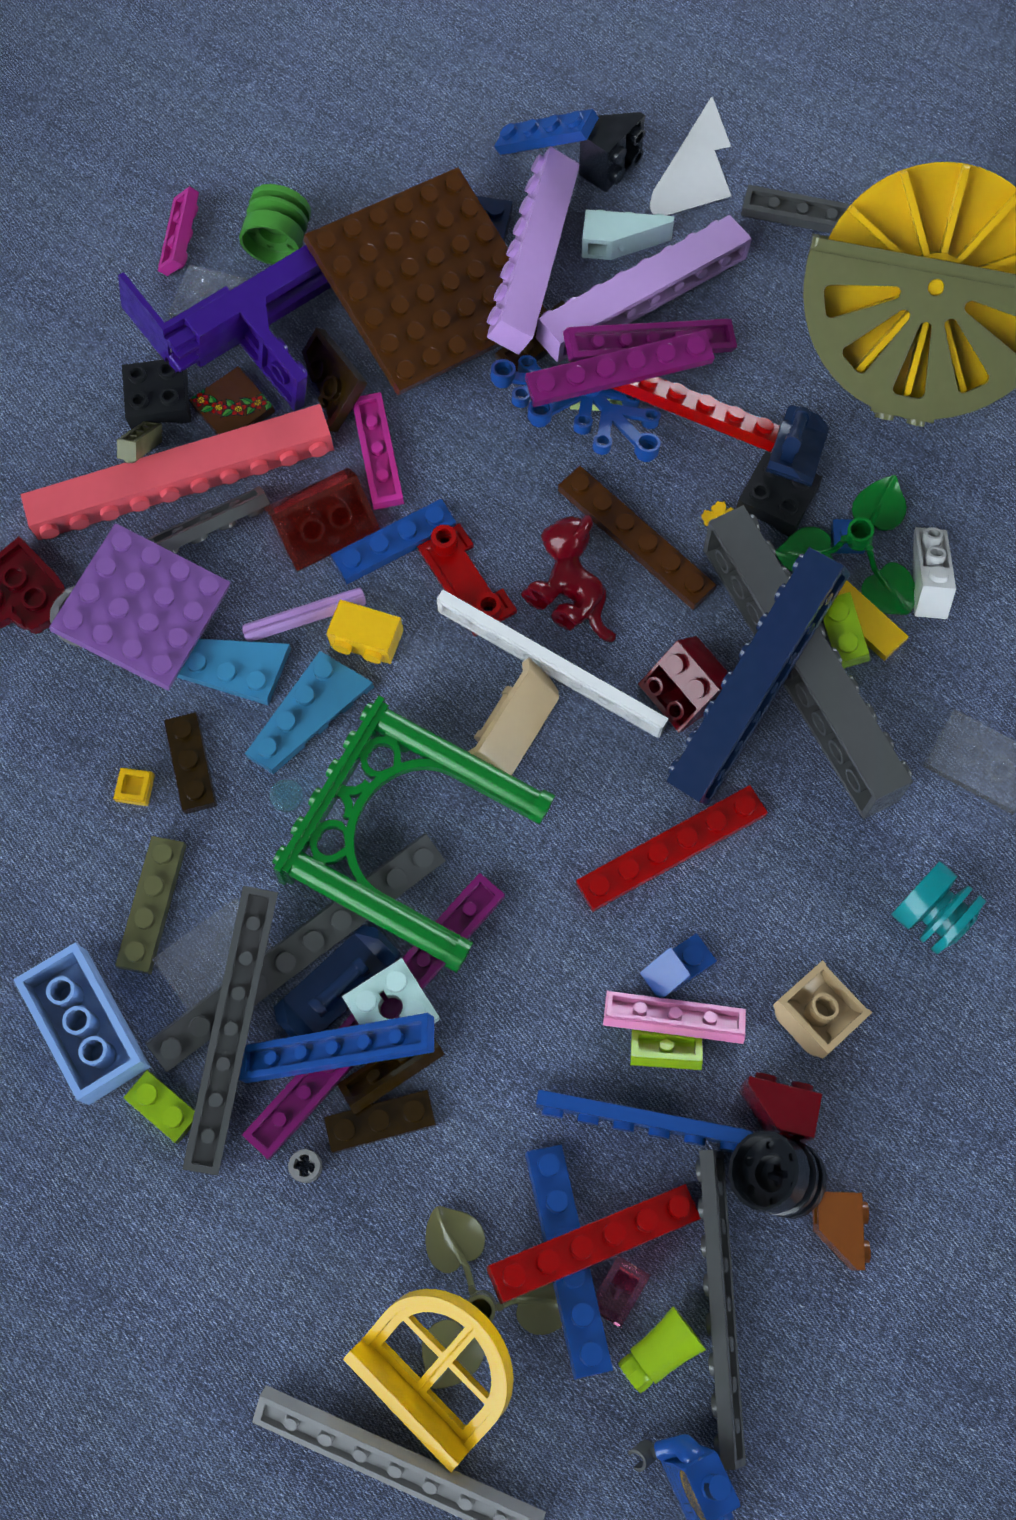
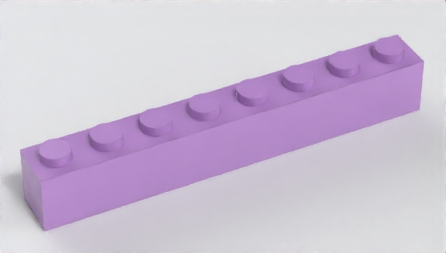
M551 146L543 156L539 154L531 167V171L534 174L529 179L525 188V192L528 195L519 208V213L522 216L513 229V234L516 237L511 242L506 253L510 258L501 271L500 278L503 279V282L499 285L493 298L497 303L487 319V323L490 324L487 338L518 355L533 339L580 166L579 163Z
M731 215L719 221L715 220L706 228L697 233L689 234L684 240L675 245H669L660 253L650 258H644L636 266L626 271H620L612 279L602 284L594 285L588 292L578 297L570 298L564 305L554 310L546 311L538 318L536 339L553 359L559 363L568 358L563 331L567 327L629 324L745 260L752 238Z

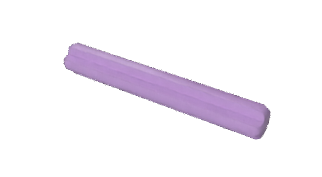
M355 588L246 623L242 626L246 641L253 642L333 616L340 599L364 606L366 604L364 593L361 588Z

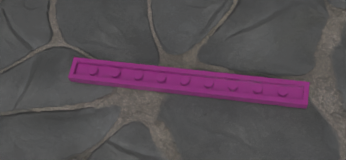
M479 873L435 922L469 939L505 899V894ZM414 945L402 957L422 990L446 964ZM383 991L380 993L384 1001L380 1009L381 1015L387 1019L398 1018L403 1009L402 1002L396 998L388 999ZM351 1014L339 1028L359 1025L354 1015ZM354 1066L295 1075L246 1129L242 1136L266 1159L270 1160Z

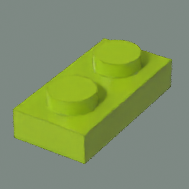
M632 1029L630 1065L702 1070V1038Z
M148 1070L144 1072L123 1097L176 1144L191 1129L195 1110Z

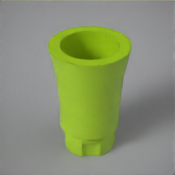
M672 1306L662 1320L630 1349L631 1352L624 1356L618 1362V1365L630 1383L641 1394L653 1382L657 1384L676 1368L706 1351V1348L682 1315Z

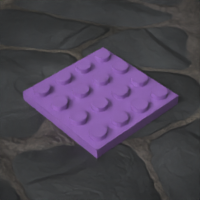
M115 523L52 621L50 631L169 691L230 588V581Z

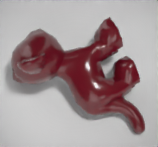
M586 515L582 519L572 516L559 519L554 524L545 528L541 534L548 555L556 561L548 582L534 581L520 595L532 607L544 610L560 593L571 599L573 604H559L551 614L553 622L571 631L575 625L577 626L588 619L595 634L606 642L612 643L616 640V634L608 629L601 619L602 610L607 598L606 590L598 577L584 569L579 559L589 543V532L593 524L590 515Z

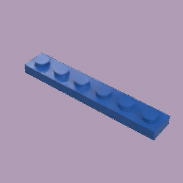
M429 1013L248 1044L245 1047L239 1080L245 1083H253L433 1053L434 1016Z
M539 1089L536 1100V1108L543 1109L542 1115L563 1119V1114L566 1113L578 1116L577 1122L589 1125H598L599 1120L612 1122L613 1129L625 1132H634V1127L649 1129L648 1136L669 1139L670 1134L684 1136V1143L697 1146H705V1142L710 1141L720 1143L719 1149L727 1152H734L737 1144L747 1135L753 1133L751 1130Z
M562 1145L527 1151L525 1157L544 1242L580 1228ZM590 1267L553 1282L574 1380L613 1371Z

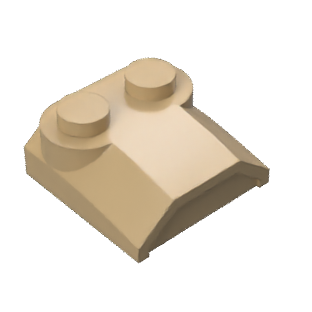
M823 960L773 1004L779 1023L807 1053L822 1059L872 1014L870 1009H867L833 974Z

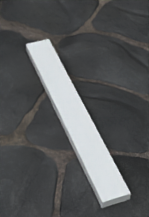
M442 590L437 597L438 612L523 661L531 658L550 677L651 735L660 738L669 719L447 591Z

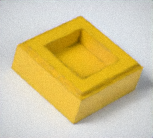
M120 767L113 799L120 803L148 806L155 774L150 771Z

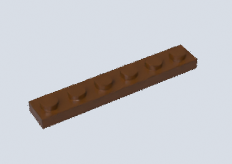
M581 466L577 467L558 484V491L582 513L590 515L592 521L693 611L715 591L716 584L584 468Z

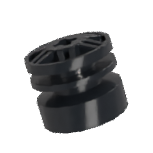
M758 1131L747 1135L737 1144L730 1158L728 1176L731 1189L740 1202L753 1210L782 1218L797 1219L812 1212L820 1204L826 1191L827 1174L825 1166L815 1149L782 1134L771 1131Z

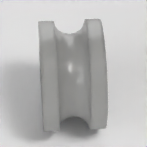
M308 1149L295 1152L288 1163L291 1177L302 1183H311L317 1180L323 1169L320 1156ZM309 1156V1162L314 1163L315 1168L313 1172L308 1170V1176L302 1177V1171L296 1169L298 1161L303 1162L302 1157Z

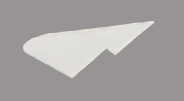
M713 97L706 104L653 190L650 201L652 214L667 216L731 197L715 150L731 147Z

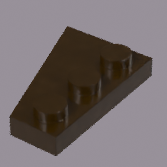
M316 327L302 350V354L311 381L317 384L320 396L317 399L321 408L326 410L328 416L326 422L329 431L337 433L368 383L327 331Z

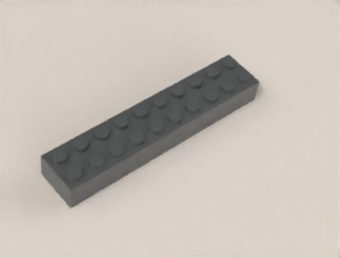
M743 505L709 521L703 551L755 636L758 631L756 630L758 621L764 613L770 612L776 602L774 597L778 588L783 583L787 584L791 574L785 566L781 567L776 559V551L773 544L769 540L765 541L760 533V525L757 518L753 514L749 515ZM820 623L783 685L862 818L865 819L898 803L913 783L911 779L912 773L907 763L903 760L900 761L896 755L892 738L887 732H882L876 722L877 716L873 707L869 703L865 704L859 694L860 690L857 681L852 675H847L842 666V658L839 652L828 644L825 639V630Z

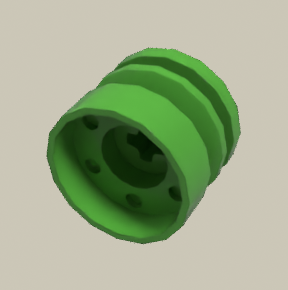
M262 184L254 188L246 210L247 215L240 231V244L253 258L273 265L303 247L304 234L307 231L308 222L311 217V207L303 196L286 186Z

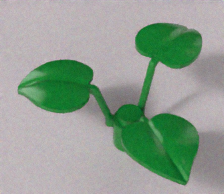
M896 475L875 481L857 495L852 506L854 519L848 525L847 535L841 536L840 541L835 546L830 548L831 539L824 530L818 527H805L791 534L776 549L777 559L792 573L794 562L800 554H805L809 547L833 559L831 554L836 553L844 544H848L855 551L865 550L874 575L864 580L861 593L884 614L907 615L913 610L915 604V583L910 572L895 562L886 564L879 571L873 553V546L871 545L874 527L880 531H889L898 527L905 518L906 501Z

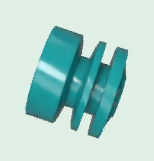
M941 861L932 868L891 914L908 930L919 922H924L927 926L919 939L923 943L934 932L940 937L930 948L936 955L943 949L955 944L978 919L980 910L987 901L979 895L967 905L963 900L973 889L969 885L954 894L950 889L958 875Z

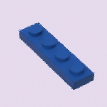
M588 109L562 115H552L536 120L530 119L515 124L509 123L500 131V136L494 148L499 155L585 141L588 139L599 117L594 109Z
M439 499L331 554V557L347 585L418 549L417 546L431 539V533L437 526L449 525L454 527L456 526V521L443 500Z

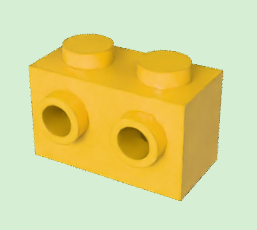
M340 599L326 634L330 646L339 653L349 655L352 652L362 655L365 660L371 663L380 664L385 662L391 664L404 630L401 617Z

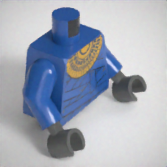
M681 1434L658 1440L654 1444L648 1440H642L628 1452V1455L636 1453L642 1459V1461L634 1466V1470L637 1472L644 1471L657 1458L661 1461L687 1520H734L732 1511L741 1507L740 1501L715 1450L700 1445L690 1435Z

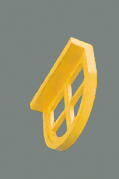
M419 1289L397 1299L382 1314L363 1339L343 1358L351 1369L450 1473L505 1412L512 1396L514 1382L513 1367L508 1349L500 1333L487 1316L476 1306L464 1298L444 1290ZM422 1312L442 1314L457 1321L465 1328L445 1348L413 1314ZM402 1321L439 1357L421 1378L385 1342ZM474 1337L483 1349L491 1372L490 1393L456 1360ZM448 1367L484 1404L483 1408L467 1425L430 1389Z

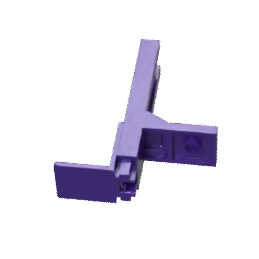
M306 245L232 290L225 286L167 322L161 319L124 272L118 275L123 310L165 362L169 360V364L176 373L178 371L182 372L195 363L201 368L240 344L294 411L304 406L308 373L300 361L295 362L289 354L285 342L281 338L274 336L269 330V325L331 288Z

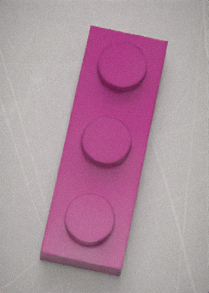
M190 186L173 199L158 271L166 276H169L177 269H182L188 259L186 250L193 236L192 223L199 208L197 205L199 192Z

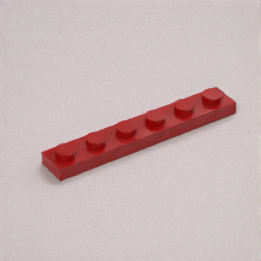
M660 377L612 388L771 452L780 429V425L773 423L767 418L757 417L745 412L740 407L727 405L717 401L710 395H702L686 388L680 383H673Z
M751 785L577 879L576 885L590 909L594 912L767 816L768 812Z
M686 1184L488 1265L486 1269L501 1305L692 1224L701 1218Z

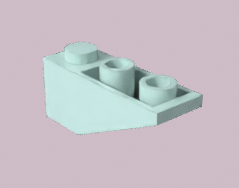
M586 209L582 238V258L613 260L671 241L674 216Z

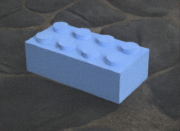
M76 942L13 979L77 1101L90 1105L151 1068L86 949Z

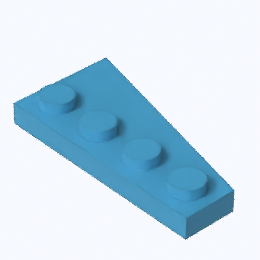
M319 651L245 752L246 757L272 774H275L305 748V744L317 733L320 735L329 727L328 724L340 713L344 714L354 705L353 702L363 693L367 694L374 688L373 682Z

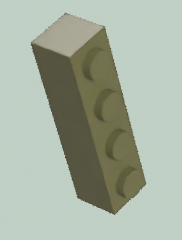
M143 421L117 439V459H123L126 463H135L145 454L156 448V446L162 443V423Z

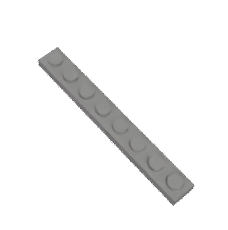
M266 1385L260 1394L252 1423L464 1520H544L546 1512L529 1503L514 1498L458 1471L453 1470L450 1473L442 1464L291 1397L286 1393Z

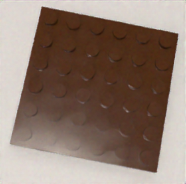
M459 167L304 234V243L397 396L501 346L487 338L490 327L487 319L497 303L493 298L499 285L503 282L500 274L510 258L506 255L508 247ZM543 304L540 310L539 318L542 316L543 313L547 311Z

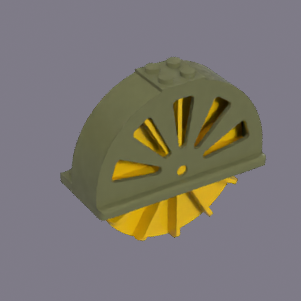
M933 162L909 167L885 177L863 192L843 213L830 236L812 233L803 283L804 311L809 335L818 356L832 377L855 398L869 405L870 411L875 413L876 418L893 421L894 416L906 419L907 424L924 427L925 422L934 423L935 419L956 417L986 407L1016 388V187L996 173L981 167L956 162Z

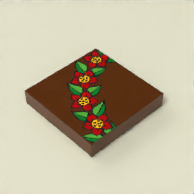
M239 366L189 399L192 407L216 435L261 422L275 413L273 405Z

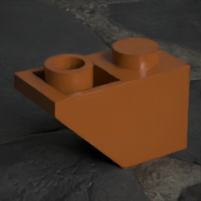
M825 1192L820 1204L812 1211L813 1232L851 1271H864L865 1263H870L871 1258L869 1240H864V1224L869 1222L868 1203L863 1201L862 1193Z

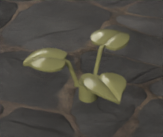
M444 1206L434 1208L429 1217L425 1235L428 1257L435 1268L442 1273H452L462 1265L470 1293L467 1301L476 1306L491 1322L496 1311H502L508 1306L518 1304L516 1310L518 1322L525 1330L535 1335L550 1334L562 1327L553 1283L501 1305L499 1302H496L490 1292L477 1290L467 1261L477 1259L483 1252L485 1233L481 1224L466 1212ZM444 1319L434 1323L428 1331L447 1348L464 1328L453 1319ZM474 1337L456 1360L472 1375L480 1367L485 1353ZM424 1342L422 1343V1358L425 1371H427L439 1357ZM448 1367L430 1389L447 1388L462 1381Z

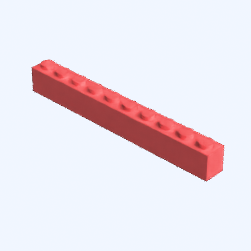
M317 404L145 456L135 463H122L20 495L28 526L38 541L53 539L59 534L72 530H82L94 523L104 520H115L119 516L130 512H141L153 505L163 502H174L180 497L189 494L203 493L209 488L222 484H233L239 479L248 476L262 475L271 469L281 466H292L298 461L307 458L321 457L330 451H334V446L321 405Z

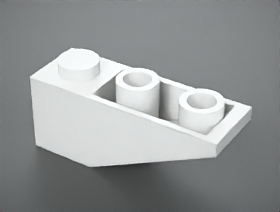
M915 527L913 543L915 604L913 608L914 616L948 618L956 591L947 530L935 527Z

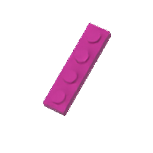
M378 392L362 395L358 398L353 409L373 509L377 510L402 505L404 500L382 394Z

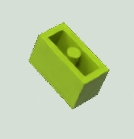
M851 593L838 595L824 616L823 621L831 647L836 648L842 658V666L845 669L871 660Z

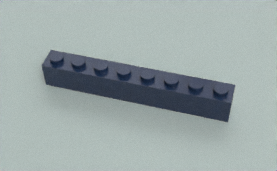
M810 547L805 554H800L794 562L792 576L787 584L783 583L778 588L774 597L776 602L770 612L764 613L758 621L756 627L758 631L752 641H748L742 647L739 653L740 661L734 671L731 670L725 675L721 683L722 690L716 700H711L706 706L703 713L704 720L698 729L695 728L689 734L686 740L687 748L682 756L677 757L670 765L668 770L670 775L666 782L700 803L709 805L851 574L844 565Z

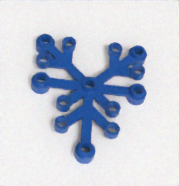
M530 355L521 356L518 360V372H516L515 365L506 359L496 360L491 365L490 378L496 387L507 388L512 383L525 385L513 389L511 402L518 408L528 406L527 418L533 426L538 428L545 427L550 423L553 415L580 402L579 414L574 418L573 429L578 434L586 435L592 430L593 419L591 411L594 404L601 411L598 434L595 435L592 445L595 453L606 455L610 452L612 446L610 432L613 423L634 445V453L640 461L650 462L658 456L661 445L660 439L652 433H640L627 420L641 421L642 426L647 429L658 427L661 417L660 412L655 408H638L640 405L639 399L610 388L533 407L532 401L530 402L531 397L525 376L526 373L542 370L537 365L536 359ZM607 399L621 401L622 405L612 404Z

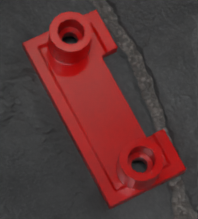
M459 523L454 527L439 525L434 528L431 533V539L420 544L417 548L442 588L499 622L516 614L517 609L502 588L496 593H492L467 555L466 551L472 549L474 544ZM442 540H448L446 543H441ZM487 607L493 609L492 611H485ZM471 631L474 637L477 636L476 633Z

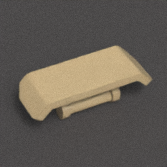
M527 658L522 662L523 672L515 685L504 688L499 702L482 729L478 730L474 736L478 744L468 751L510 775L514 773L559 699V691L551 678L531 658Z

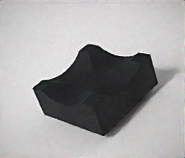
M164 360L122 365L125 418L131 429L143 421L181 424L192 422L188 398L187 369L176 373L169 364V360L166 362Z
M765 451L738 499L736 508L744 505L749 515L753 514L758 520L768 523L782 534L790 537L791 534L796 532L808 506L819 489L823 476L815 474L812 486L810 487L766 472L772 453Z

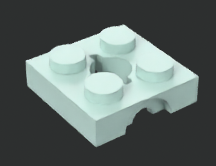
M402 958L342 996L359 1025L389 1020L380 1013L381 1005L384 1002L380 993L383 991L388 999L396 998L402 1002L403 1009L399 1015L400 1017L429 1013L434 1016V1023L440 1020L439 1015Z

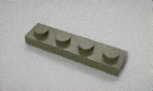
M151 836L115 963L117 968L152 974L187 847L184 842Z

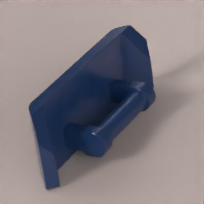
M795 405L788 407L766 472L810 487L812 486L829 431V427L820 415L809 411L806 407H797Z
M362 925L274 1006L276 1022L290 1037L326 1031L349 1009L342 996L398 961L401 953L378 928Z

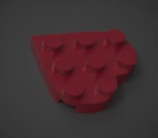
M19 536L0 551V629L14 623L33 634H39L50 627L51 607L54 601L65 592L66 588L51 568Z

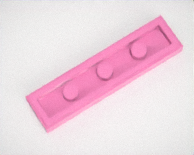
M607 991L603 1025L744 1044L746 1009Z

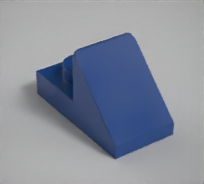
M696 933L675 948L669 947L645 967L640 972V975L656 997L666 998L715 965L717 960Z

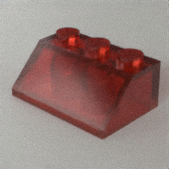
M348 467L264 507L296 571H300L380 530L357 475Z

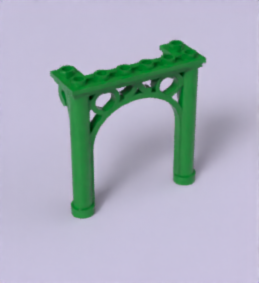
M378 695L373 704L369 702L362 711L360 720L363 722L356 732L352 730L346 737L343 748L346 750L339 760L335 758L329 765L325 775L328 779L323 788L317 787L312 793L308 805L311 807L306 816H299L290 832L293 837L287 847L282 845L278 849L272 861L275 864L273 869L279 883L284 886L286 883L293 885L295 880L443 961L446 963L444 967L458 973L474 942L382 893L364 877L357 863L354 849L355 832L361 813L372 796L386 783L400 775L420 770L444 773L538 825L543 821L556 795L545 789L540 791L390 710L389 705L385 703V698ZM378 747H387L394 754L393 766L383 771L373 770L367 763L372 752ZM411 751L424 759L401 762V752L408 753ZM361 761V769L364 775L373 780L369 783L365 779L357 786H346ZM351 798H358L353 806ZM337 799L345 807L343 819L348 820L347 827L342 821L335 819L325 821ZM331 829L339 830L344 836L345 847L333 855L322 854L317 846L322 835ZM309 846L311 853L313 855L312 857L305 853ZM347 858L355 881L327 865L336 864Z

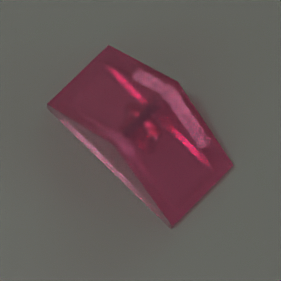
M618 1255L615 1256L596 1292L601 1317L621 1328L651 1275Z

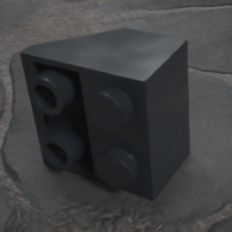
M641 112L598 116L599 119L588 139L580 141V176L604 192H607L614 184L617 185L623 179L625 172L632 165L636 166L643 156L642 146L645 135V115Z

